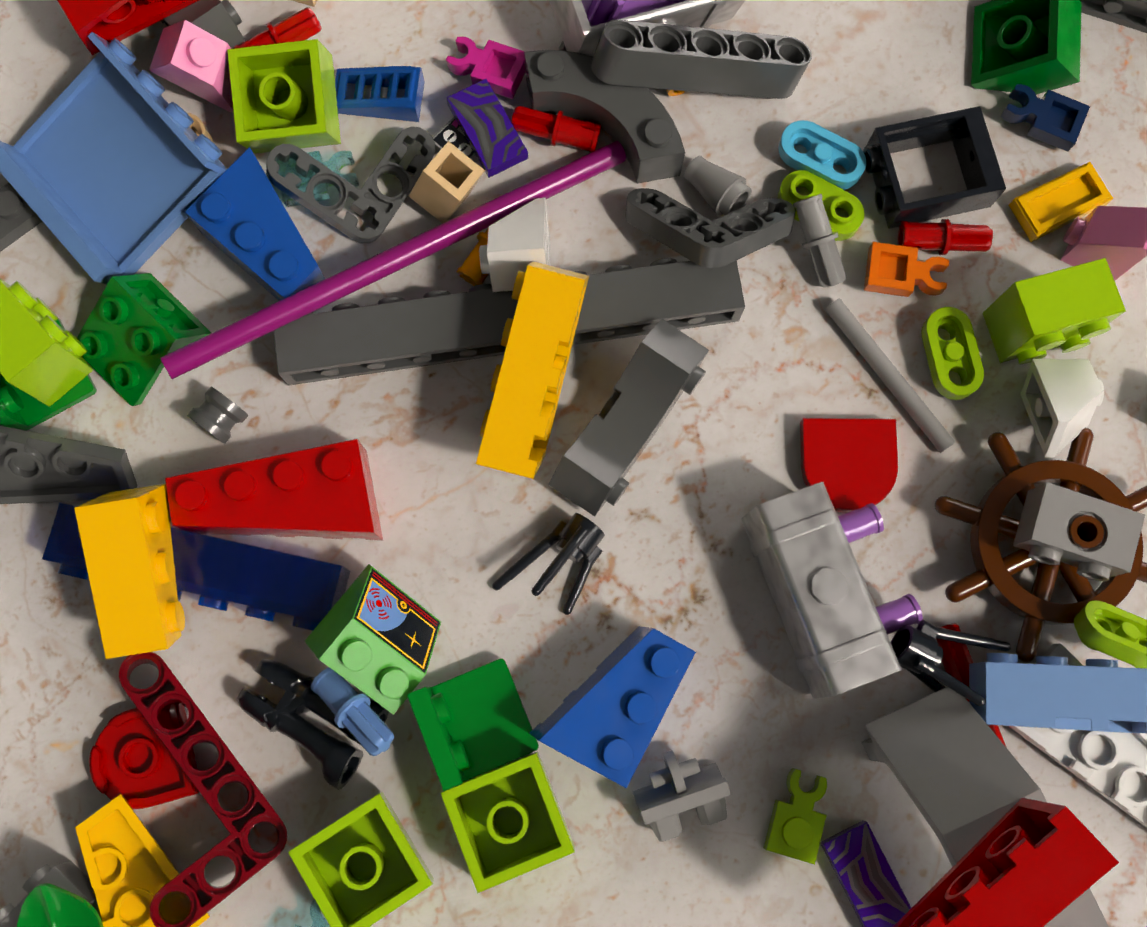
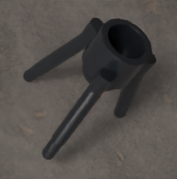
M575 513L568 523L561 520L551 534L504 572L492 584V588L496 591L500 590L559 541L556 548L560 553L541 575L531 592L534 596L540 595L568 559L579 563L584 558L563 607V613L569 615L581 594L593 564L603 552L597 545L605 534L591 520L579 513Z
M921 620L917 628L904 625L895 633L891 640V645L900 667L909 671L934 692L945 688L944 685L978 706L985 705L986 700L983 696L938 667L943 658V649L938 646L936 638L1005 652L1011 649V645L1008 642L939 628L925 620Z

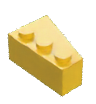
M166 484L109 492L74 507L105 658L110 659L169 649L182 636L181 631L185 628V615L177 595Z

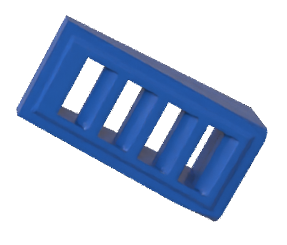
M388 66L337 69L335 87L338 114L419 122L425 84L422 68ZM347 83L356 84L353 99H345ZM365 85L372 86L370 99H363ZM381 87H388L387 98H380ZM398 89H405L404 97L396 98Z

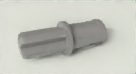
M818 194L793 203L797 210L806 240L802 244L803 249H809L819 284L824 288L835 286L845 281L846 273L835 242V238L839 237L838 232H832L822 201V194Z

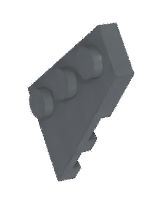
M0 426V504L93 500L109 492L137 488V482L125 449Z

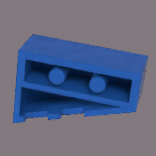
M250 147L185 211L201 234L278 301L325 279Z
M639 626L596 668L597 670L576 691L573 690L563 700V703L529 734L541 743L627 788L696 652L654 628Z

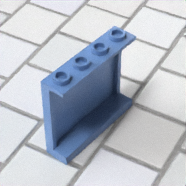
M91 32L88 38L100 52L14 146L0 141V173L95 282L107 285L112 276L135 274L188 218L185 211L227 168L219 160L223 154L221 150L205 135L200 134L197 136L190 128L194 122L193 119L176 103L171 102L169 104L161 96L165 91L164 87L147 71L142 70L140 72L133 65L137 59L136 56L116 38L108 42L94 32Z

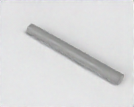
M839 298L825 309L826 312L936 449L942 453L953 445L955 440Z

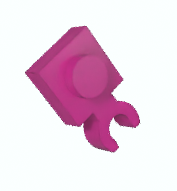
M457 37L456 45L458 51L467 55L460 59L447 56L446 62L449 70L459 76L471 74L472 84L487 79L494 93L513 99L526 73L525 51L492 40H488L482 50L476 48L475 43L470 38Z

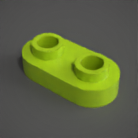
M806 170L791 172L783 179L777 194L778 199H783L793 204L822 194V201L832 232H838L839 237L835 238V241L847 240L858 231L864 220V208L857 197ZM796 187H805L810 194L806 196L800 195L796 191ZM835 209H845L849 217L842 218L838 216ZM796 210L794 219L800 222Z
M954 307L937 309L926 319L921 330L932 381L936 390L942 396L952 400H961L978 390L984 379V369L969 317L963 311ZM938 329L947 330L950 334V340L941 339L938 335ZM950 371L960 375L961 384H955L950 380Z
M1097 600L1087 603L1075 616L1074 627L1078 637L1088 648L1105 653L1136 668L1147 669L1146 619Z

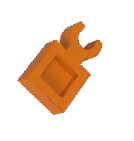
M872 242L868 249L864 291L909 297L914 291V286H918L925 294L932 296L940 295L947 288V283L933 280L930 276V271L944 272L949 266V260L943 257H931L925 262L917 261L918 248Z

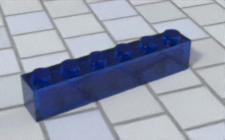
M59 503L42 559L60 564L58 574L88 580V572L74 509L77 506ZM171 528L178 601L181 599L182 592L200 596L197 604L200 606L227 612L229 603L247 606L245 616L273 622L275 614L278 613L294 617L291 626L313 631L346 591L350 570L342 565Z

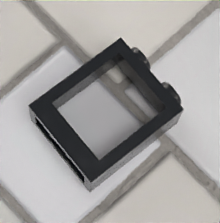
M980 106L877 127L863 149L866 157L865 170L868 174L873 175L876 185V208L880 215L885 216L888 229L899 227L901 221L924 222L989 208L1006 190ZM952 141L967 190L905 203L890 153Z

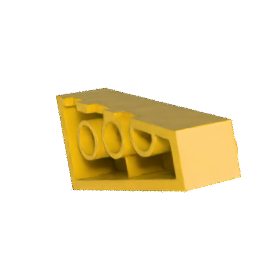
M538 262L528 264L526 272L518 271L512 292V299L518 300L514 319L507 318L503 330L501 346L506 347L502 365L497 364L493 374L490 391L494 392L490 410H486L480 430L482 441L476 464L534 479L546 454L589 275Z

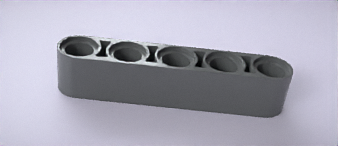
M611 20L603 28L591 62V69L599 80L612 85L784 99L790 97L812 59V54L806 44L789 36L629 20Z

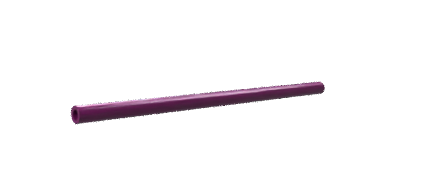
M612 142L160 357L171 379L185 374L488 228L536 198L548 199L625 162L626 154L620 142Z

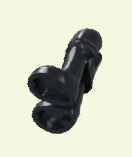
M262 659L254 671L266 678L269 683L279 686L286 692L278 705L269 701L267 697L244 687L237 697L239 706L245 713L255 719L260 725L266 727L270 732L278 731L310 752L321 763L325 781L337 790L342 789L358 769L363 757V751L324 732L298 714L312 711L338 728L348 738L359 745L361 744L347 728H339L334 721L335 714L312 691L311 684L315 677L304 675L283 663ZM371 700V709L385 723L389 711L374 700Z

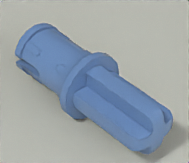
M331 668L320 672L314 678L311 689L335 714L334 721L339 728H347L369 755L377 756L381 752L387 751L394 739V734L371 709L369 697L365 694H358L342 676Z

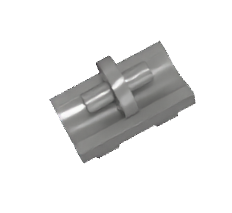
M672 750L663 753L666 768L649 774L652 785L633 791L644 824H650L660 842L678 837L683 832L678 814L696 808L702 825H711L726 820L725 797L731 795L728 783L722 777L716 763L699 768L696 758L678 764Z

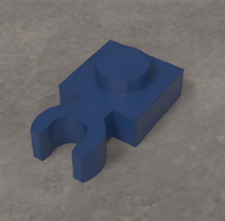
M1016 84L1009 98L1018 101L1022 108L1008 104L1001 117L1013 124L1022 122L1031 124L1027 133L1028 136L1068 152L1076 144L1090 106L1049 89L1040 99L1030 87Z

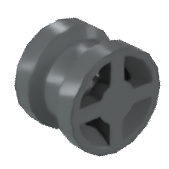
M211 386L205 393V402L199 408H193L187 416L222 443L226 444L231 437L230 430L236 423L244 422L248 414Z

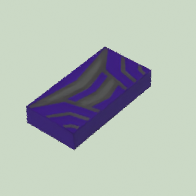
M487 79L446 97L449 109L488 178L528 159V151Z
M862 820L820 842L862 927H893L911 909L867 821Z

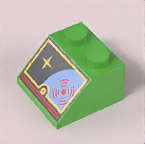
M368 564L304 642L321 662L394 715L408 698L407 694L411 693L425 677L441 621Z

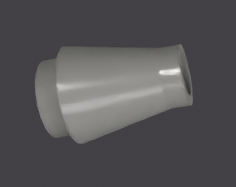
M702 156L695 157L684 172V178L695 187L716 215H727L743 208L751 196L752 190L746 185L744 177L715 165Z

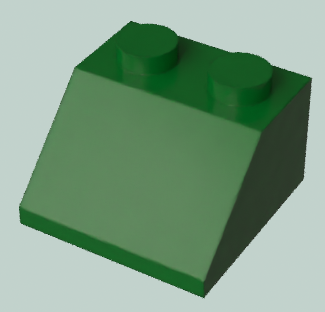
M991 0L974 6L971 85L975 89L1011 92L1016 84H1022L1030 87L1037 95L1047 92L1048 89L1054 90L1079 83L1082 2L1080 0Z

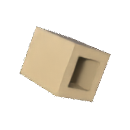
M448 141L422 171L409 197L441 223H444L452 217L469 196L485 170Z

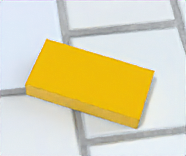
M1088 162L1014 198L1008 206L1030 242H1033L1073 222L1077 217L1082 218L1090 214L1097 206H1106L1113 200V197L1091 162Z

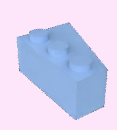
M986 653V662L969 664V687L986 700L983 706H978L970 700L969 703L987 725L1147 734L1146 668L1118 667V660L1086 659V666L1068 665L1067 657L1036 656V664L1018 663L1017 654Z

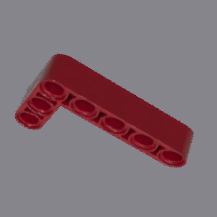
M153 652L129 655L122 662L119 669V681L124 691L230 833L165 884L152 899L150 917L156 927H190L283 851L287 842V829L281 818L164 660ZM141 664L153 665L159 671L157 681L147 689H138L130 684L132 671ZM171 703L182 704L189 712L187 722L175 730L166 729L159 723L161 710ZM199 743L212 744L219 753L217 763L208 770H196L188 762L190 750ZM230 782L242 784L248 792L246 805L237 812L224 810L218 802L220 789ZM260 822H267L275 827L277 841L271 850L259 853L250 847L248 835L254 825ZM216 856H226L235 864V875L228 884L219 887L213 886L207 882L204 876L206 864ZM180 891L189 897L191 911L186 918L172 922L162 916L160 903L166 894Z

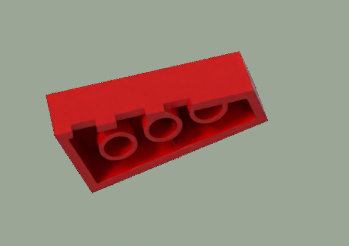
M1021 798L893 927H1044L1115 867L1119 861L1066 806Z

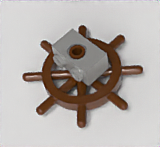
M1086 427L1071 442L1067 461L1046 460L1025 466L1020 462L1007 437L1003 433L995 432L989 436L988 445L1006 476L998 480L986 492L978 506L948 496H941L935 501V509L939 514L972 525L970 544L973 562L977 571L948 585L945 590L947 599L957 603L987 588L992 596L1003 606L1023 617L1024 621L1016 647L1018 659L1023 662H1030L1035 658L1044 624H1073L1075 616L1090 601H1103L1116 607L1128 595L1136 580L1147 583V563L1142 562L1143 537L1141 532L1145 514L1138 512L1147 507V486L1125 496L1112 481L1094 469L1087 467L1086 464L1094 435ZM1044 483V484L1039 485V486H1037V487L1034 486V484ZM1015 494L1023 505L1020 520L1002 515L1006 505ZM998 534L1015 539L1013 546L1021 549L1002 558L998 545ZM1035 563H1039L1032 591L1029 593L1015 581L1012 575ZM1058 570H1060L1077 600L1076 603L1061 604L1050 602ZM1088 579L1103 582L1094 591Z

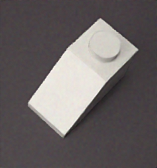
M536 198L489 226L487 245L480 246L479 256L482 274L490 273L493 292L513 291L518 271L526 272L527 265L532 262L549 265L550 234L546 198Z
M1032 359L1020 395L1044 457H1056L1085 427H1088L1096 407L1102 404L1104 385L1102 380L1097 378L1089 359Z

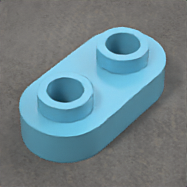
M800 120L788 125L779 142V155L785 164L795 170H806L843 190L856 185L866 168V157L859 146L810 121ZM802 145L807 149V152L799 153L793 146ZM841 165L846 169L847 173H838L834 170L833 166Z

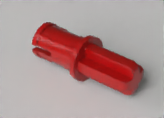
M306 7L274 26L269 22L266 24L268 29L240 45H236L234 49L304 41L319 33L322 29L321 24L310 7Z
M523 106L515 107L511 120L516 131L550 139L551 146L555 147L556 143L589 152L595 151L601 129V124L585 122L565 116L561 110L558 111L557 115Z
M942 219L940 223L901 221L898 230V245L918 248V250L938 251L939 255H946L948 251L986 252L990 250L993 239V230L987 225L951 224L949 219Z

